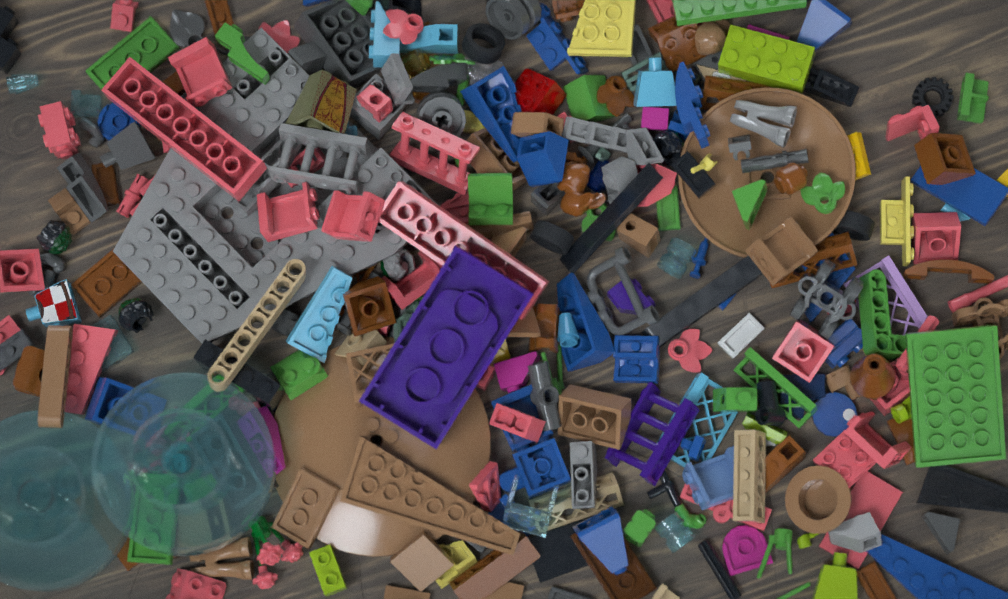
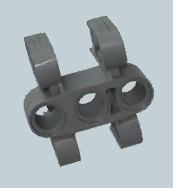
M826 258L816 274L806 273L801 276L798 289L803 295L799 297L793 306L790 316L800 321L806 309L810 307L811 302L819 306L829 314L821 324L818 334L828 340L836 329L839 319L849 320L854 317L856 313V303L854 300L861 292L864 282L854 276L844 291L838 289L826 281L836 265ZM805 280L814 282L808 289H805L802 284ZM830 292L834 298L831 301H824L821 294ZM847 305H850L852 311L845 314Z

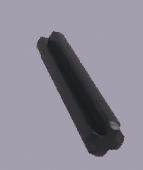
M709 540L699 543V550L729 599L740 598L741 592Z

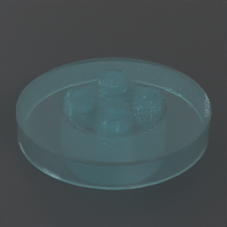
M172 373L139 384L120 398L111 408L95 438L91 461L92 479L97 498L104 512L112 523L127 537L137 544L161 554L196 556L219 550L231 544L247 532L258 520L270 499L274 487L276 452L265 420L256 406L241 391L232 385H229L224 391H214L210 388L208 375ZM213 378V381L216 383L222 382L220 379Z
M38 410L16 414L0 421V582L33 592H53L69 589L99 574L113 561L125 544L131 530L136 492L133 475L119 447L102 430L87 420L65 412L63 428H39Z

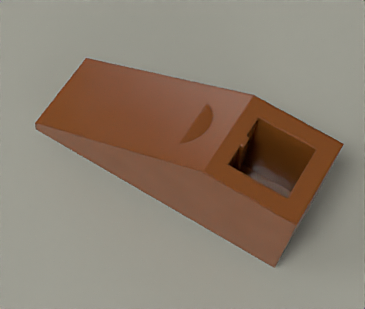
M790 435L766 457L765 493L806 458L805 451Z

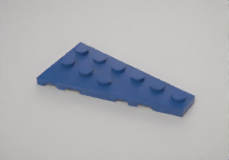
M881 535V546L866 551L916 599H1008L1007 592L885 535Z

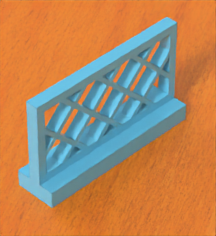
M698 373L679 405L682 404L684 398L692 401L696 406L704 405L706 417L694 419L692 422L695 435L700 437L711 435L713 445L711 449L702 451L701 460L703 462L712 458L738 412H721V414L710 416L707 403L713 402V399L706 401L704 391L708 385L714 389L723 387L710 380L705 374ZM673 413V415H672L671 419L669 420L668 424L672 421V419H673L675 413ZM722 416L724 422L722 430L714 431L711 418ZM707 420L710 433L699 435L696 422ZM662 432L661 436L659 437V439H658V441H657L656 443H658V442L660 441V439H661V437L663 436L664 432ZM695 436L686 439L692 440L695 438ZM683 449V456L676 457L673 455L671 460L685 468L686 463L690 461L687 451Z

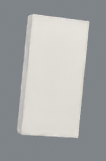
M748 313L717 344L734 359L765 328Z

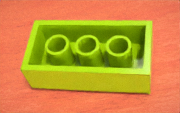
M730 25L719 59L718 72L773 88L787 89L803 94L815 56V47Z

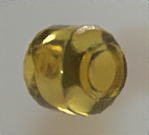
M413 49L400 56L409 79L428 70L431 66L428 54L419 49Z

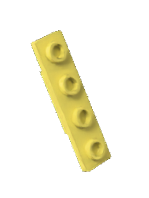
M905 176L901 182L902 200L880 201V245H902V266H908L911 260L914 259V248L911 247V239L914 237V226H910V217H913L914 206L910 204V196H913L914 186L913 183H910V177Z

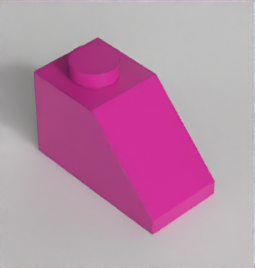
M535 351L495 363L494 367L501 390L507 391L510 394L525 386L530 378L528 365L539 362L540 354Z

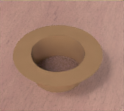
M811 466L798 472L790 481L785 495L786 510L794 524L806 532L815 534L826 533L837 528L846 518L851 504L850 490L844 478L837 471L825 466Z

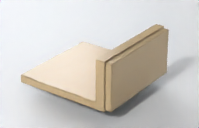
M377 330L354 337L353 331H351V335L347 336L335 355L346 357V353L384 346L387 341ZM362 357L353 358L357 359L362 366L367 362Z

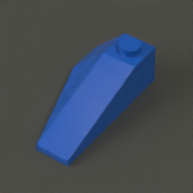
M503 66L460 92L474 115L514 163L517 161L521 137L511 134L513 113L522 111L520 105L517 104L515 84Z
M568 274L557 283L558 308H560L562 313L572 314V319L579 335L577 345L573 347L561 346L567 371L571 372L601 363L615 353L609 332L575 274Z

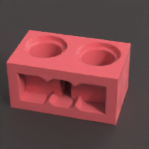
M496 403L489 424L522 438L538 442L546 421Z

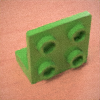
M468 174L469 225H513L512 174Z

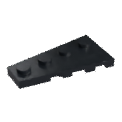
M946 465L928 467L916 503L1008 514V488Z

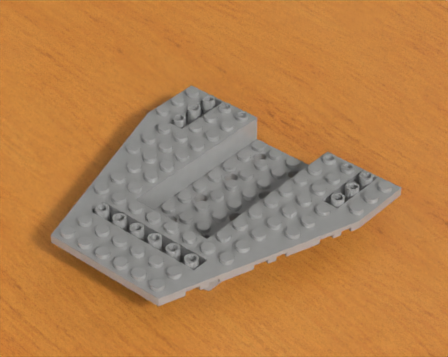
M262 28L253 34L243 45L254 61L268 72L270 80L267 84L264 85L227 58L222 64L233 88L224 95L209 100L204 106L196 107L197 110L259 158L265 155L280 140V124H286L309 78V75ZM358 130V135H357V136H359V137H365V136ZM367 139V155L360 154L357 157L352 178L353 181H357L358 193L350 195L362 196L363 192H370L386 201L397 182L404 181L436 203L382 148L378 150ZM302 144L298 154L306 149V145ZM319 147L323 154L326 156L328 150L326 148ZM170 148L113 252L202 344L205 339L212 343L228 335V333L239 329L285 265L292 259H299L304 262L306 278L286 307L304 297L313 295L331 266L353 276L355 273L367 267L370 268L378 262L395 255L409 242L380 222L377 224L372 242L336 239L323 233L321 229L334 190H319L315 187L311 188L316 190L318 200L315 201V206L320 216V219L317 220L318 229L268 242L260 233L258 208L249 217L234 209L231 202L235 198ZM336 152L330 177L344 178L348 161L346 155L348 152ZM313 154V159H314L315 161H317L318 159H317L316 156ZM298 164L297 168L299 169V171L301 169V166ZM323 167L314 174L322 175ZM287 182L284 184L278 183L268 197L274 198L303 190V187L298 184L291 188ZM227 208L234 211L230 219L222 217V212ZM253 240H263L262 248L253 249L251 246ZM299 269L290 271L292 275H299L302 272ZM281 286L278 288V291L281 293H285L289 290V288L285 286ZM274 304L265 306V309L268 311L276 308Z

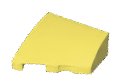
M463 540L453 542L450 545H439L454 560V566L435 580L441 589L477 563L475 556Z

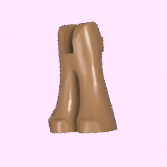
M244 537L228 545L190 553V562L205 561L206 567L192 568L191 572L207 577L254 579L253 560L218 563L220 560L252 557L253 550L250 538Z

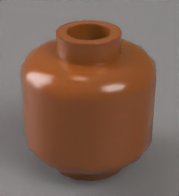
M790 162L776 171L774 184L782 194L792 195L807 185L806 177L808 172L803 165L799 166L797 163Z

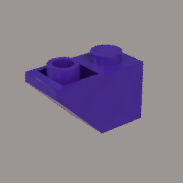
M635 278L632 279L631 282L643 308L655 307L656 304L649 295L645 297L640 291L642 287ZM622 281L607 291V297L620 313L637 315Z

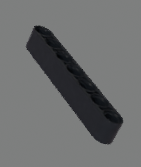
M749 255L662 316L659 322L644 329L641 332L642 335L658 336L660 348L763 275V273Z

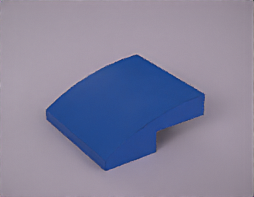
M615 335L613 381L615 383H649L650 381L653 384H658L660 362L659 337Z

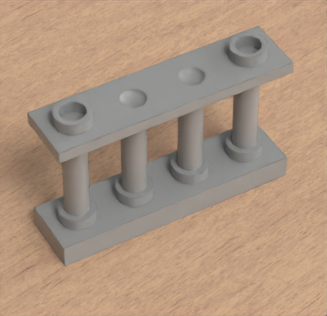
M284 123L280 124V139L285 143L279 167H269L271 180L281 184L288 182L302 185L303 182H307L311 187L339 190L347 195L358 193L357 181H353L352 178L357 157L360 154L367 155V138ZM296 143L306 145L300 171L287 169L293 144ZM317 147L328 150L322 175L309 173L314 150ZM338 151L349 153L343 179L330 177L336 152Z

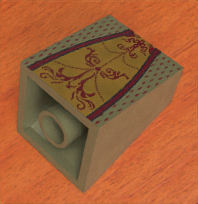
M320 70L309 76L286 124L345 134L357 89L351 87L347 82L332 76L330 72Z

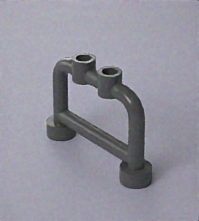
M625 246L615 250V256L592 268L587 275V285L590 292L586 293L592 305L596 303L599 310L597 314L603 324L605 323L609 332L614 335H624L646 323L653 325L660 321L659 314L653 306L644 309L624 267V265L632 262V255ZM615 266L638 318L620 327L614 324L613 314L603 300V292L596 284L597 275Z

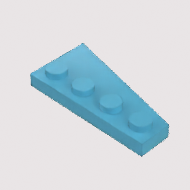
M331 266L286 339L288 344L325 363L326 353L333 339L334 328L338 324L339 313L345 302L343 294L349 290L352 281L350 275Z

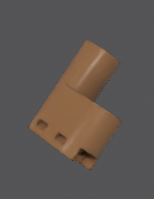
M848 365L826 375V383L831 393L845 388L852 401L861 397L850 383L851 370Z

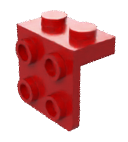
M525 69L514 83L517 91L515 93L517 104L520 105L522 112H540L553 115L567 95L556 81L530 69Z

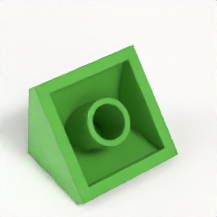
M583 75L563 86V90L567 94L566 100L570 114L573 118L589 122H599L616 117L607 109V103H599L597 101V90L600 86L605 85V75Z
M762 179L732 191L744 226L748 230L751 229L768 191L766 181Z

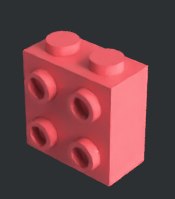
M61 101L40 106L41 114H38V119L41 127H44L46 132L43 135V140L50 153H54L58 159L61 158L62 160L79 153L77 146L81 145L80 139L74 131L73 126L76 125V122L69 108L65 107Z

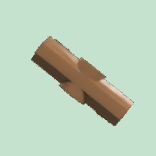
M530 211L513 214V225L466 224L488 240L521 227L527 229V232L533 230Z

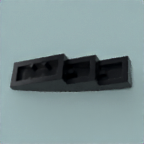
M814 68L810 69L804 92L848 107L852 106L859 90L858 86L822 69L816 70Z

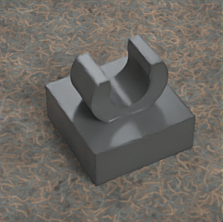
M750 134L728 138L729 152H733L735 161L738 160L737 154L740 151L746 153L747 159L750 158V149H752Z

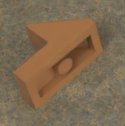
M66 188L48 200L61 220L67 223L72 235L91 223Z

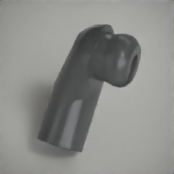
M40 254L41 265L49 264L56 273L65 270V261L57 254Z

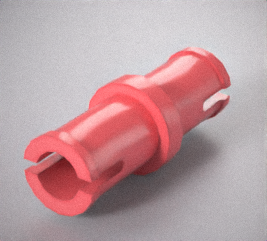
M138 173L136 174L129 190L124 192L125 197L116 210L117 213L129 218V212L134 208L136 202L141 200L139 190L149 179Z

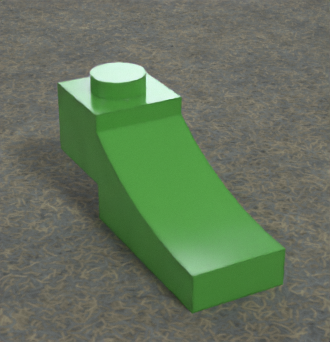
M225 22L216 33L215 38L219 44L230 51L227 54L230 62L266 85L270 80V76L266 70L254 61L243 45L245 42L242 34L243 30L235 24L230 26Z

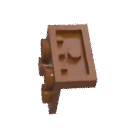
M675 16L648 28L650 36L659 46L666 67L672 73L678 70L679 64L683 61L687 66L707 56L700 55L697 52L695 44V34L698 29L697 23L677 26Z

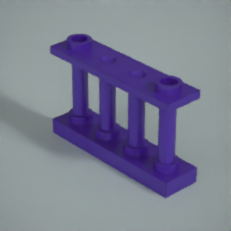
M649 381L648 385L642 390L640 398L631 412V419L621 449L609 447L604 458L615 467H617L621 460L641 470L640 476L647 483L655 486L700 409L686 398H684L682 404L678 405L659 396L661 391ZM654 403L675 413L669 424L648 415ZM643 422L664 432L658 443L637 434ZM632 441L653 451L647 462L625 453Z

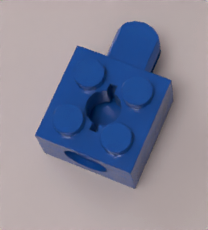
M555 438L512 454L516 467L503 472L499 478L502 490L511 493L525 487L529 499L571 483V478Z

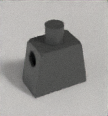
M136 121L109 140L107 145L111 151L100 156L106 168L117 162L121 170L156 158Z

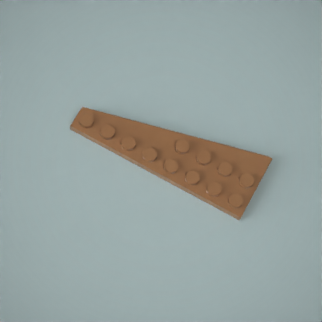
M360 437L341 495V502L514 556L520 533L380 447Z

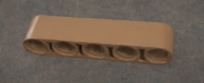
M49 325L47 328L38 409L39 428H63L73 338L72 326Z

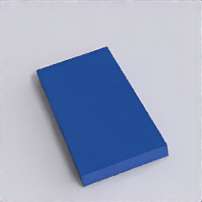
M921 166L911 178V183L983 226L987 225L1008 195V188L975 168V175L944 185L927 184Z

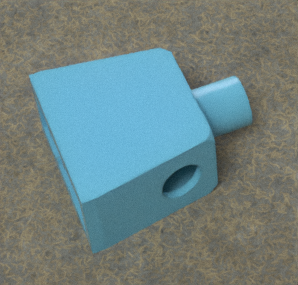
M662 57L649 58V70L638 72L634 106H677L673 73L671 70H662Z

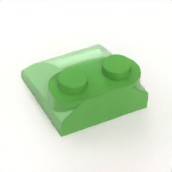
M299 349L270 367L290 400H293L328 377L317 358Z

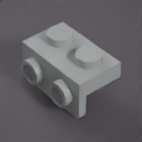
M391 53L381 69L384 80L395 104H413L415 101L411 92L413 85L399 54Z

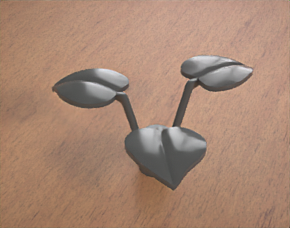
M174 9L170 20V33L173 41L180 47H188L203 39L202 35L205 30V24L202 18L194 13ZM244 36L245 42H246L250 37ZM215 46L217 52L223 55H227L230 52ZM185 92L181 97L186 100L187 94Z

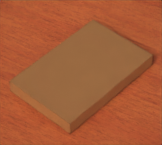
M303 467L300 468L272 528L307 549L312 548L340 488Z

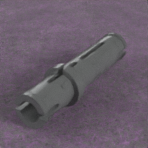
M807 149L791 152L785 150L775 155L742 159V173L784 167L790 162L797 164L809 163Z

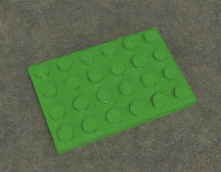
M988 325L905 333L915 467L1006 459L997 326Z

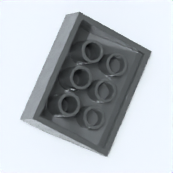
M330 0L301 13L294 28L306 44L315 42L327 55L323 64L325 71L330 72L332 76L339 80L347 82L353 88L359 87L370 80L375 74L381 72L382 67H373V59L369 58V45L374 43V41H370V27L374 28L375 23H371V17L368 13L361 15L346 0Z

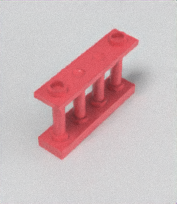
M402 112L392 124V129L401 133V141H399L389 156L398 165L465 196L468 193V174H471L467 172V166L479 152L480 147ZM410 137L421 142L420 150L409 145ZM429 146L440 151L439 159L428 154ZM448 155L459 159V167L448 163Z

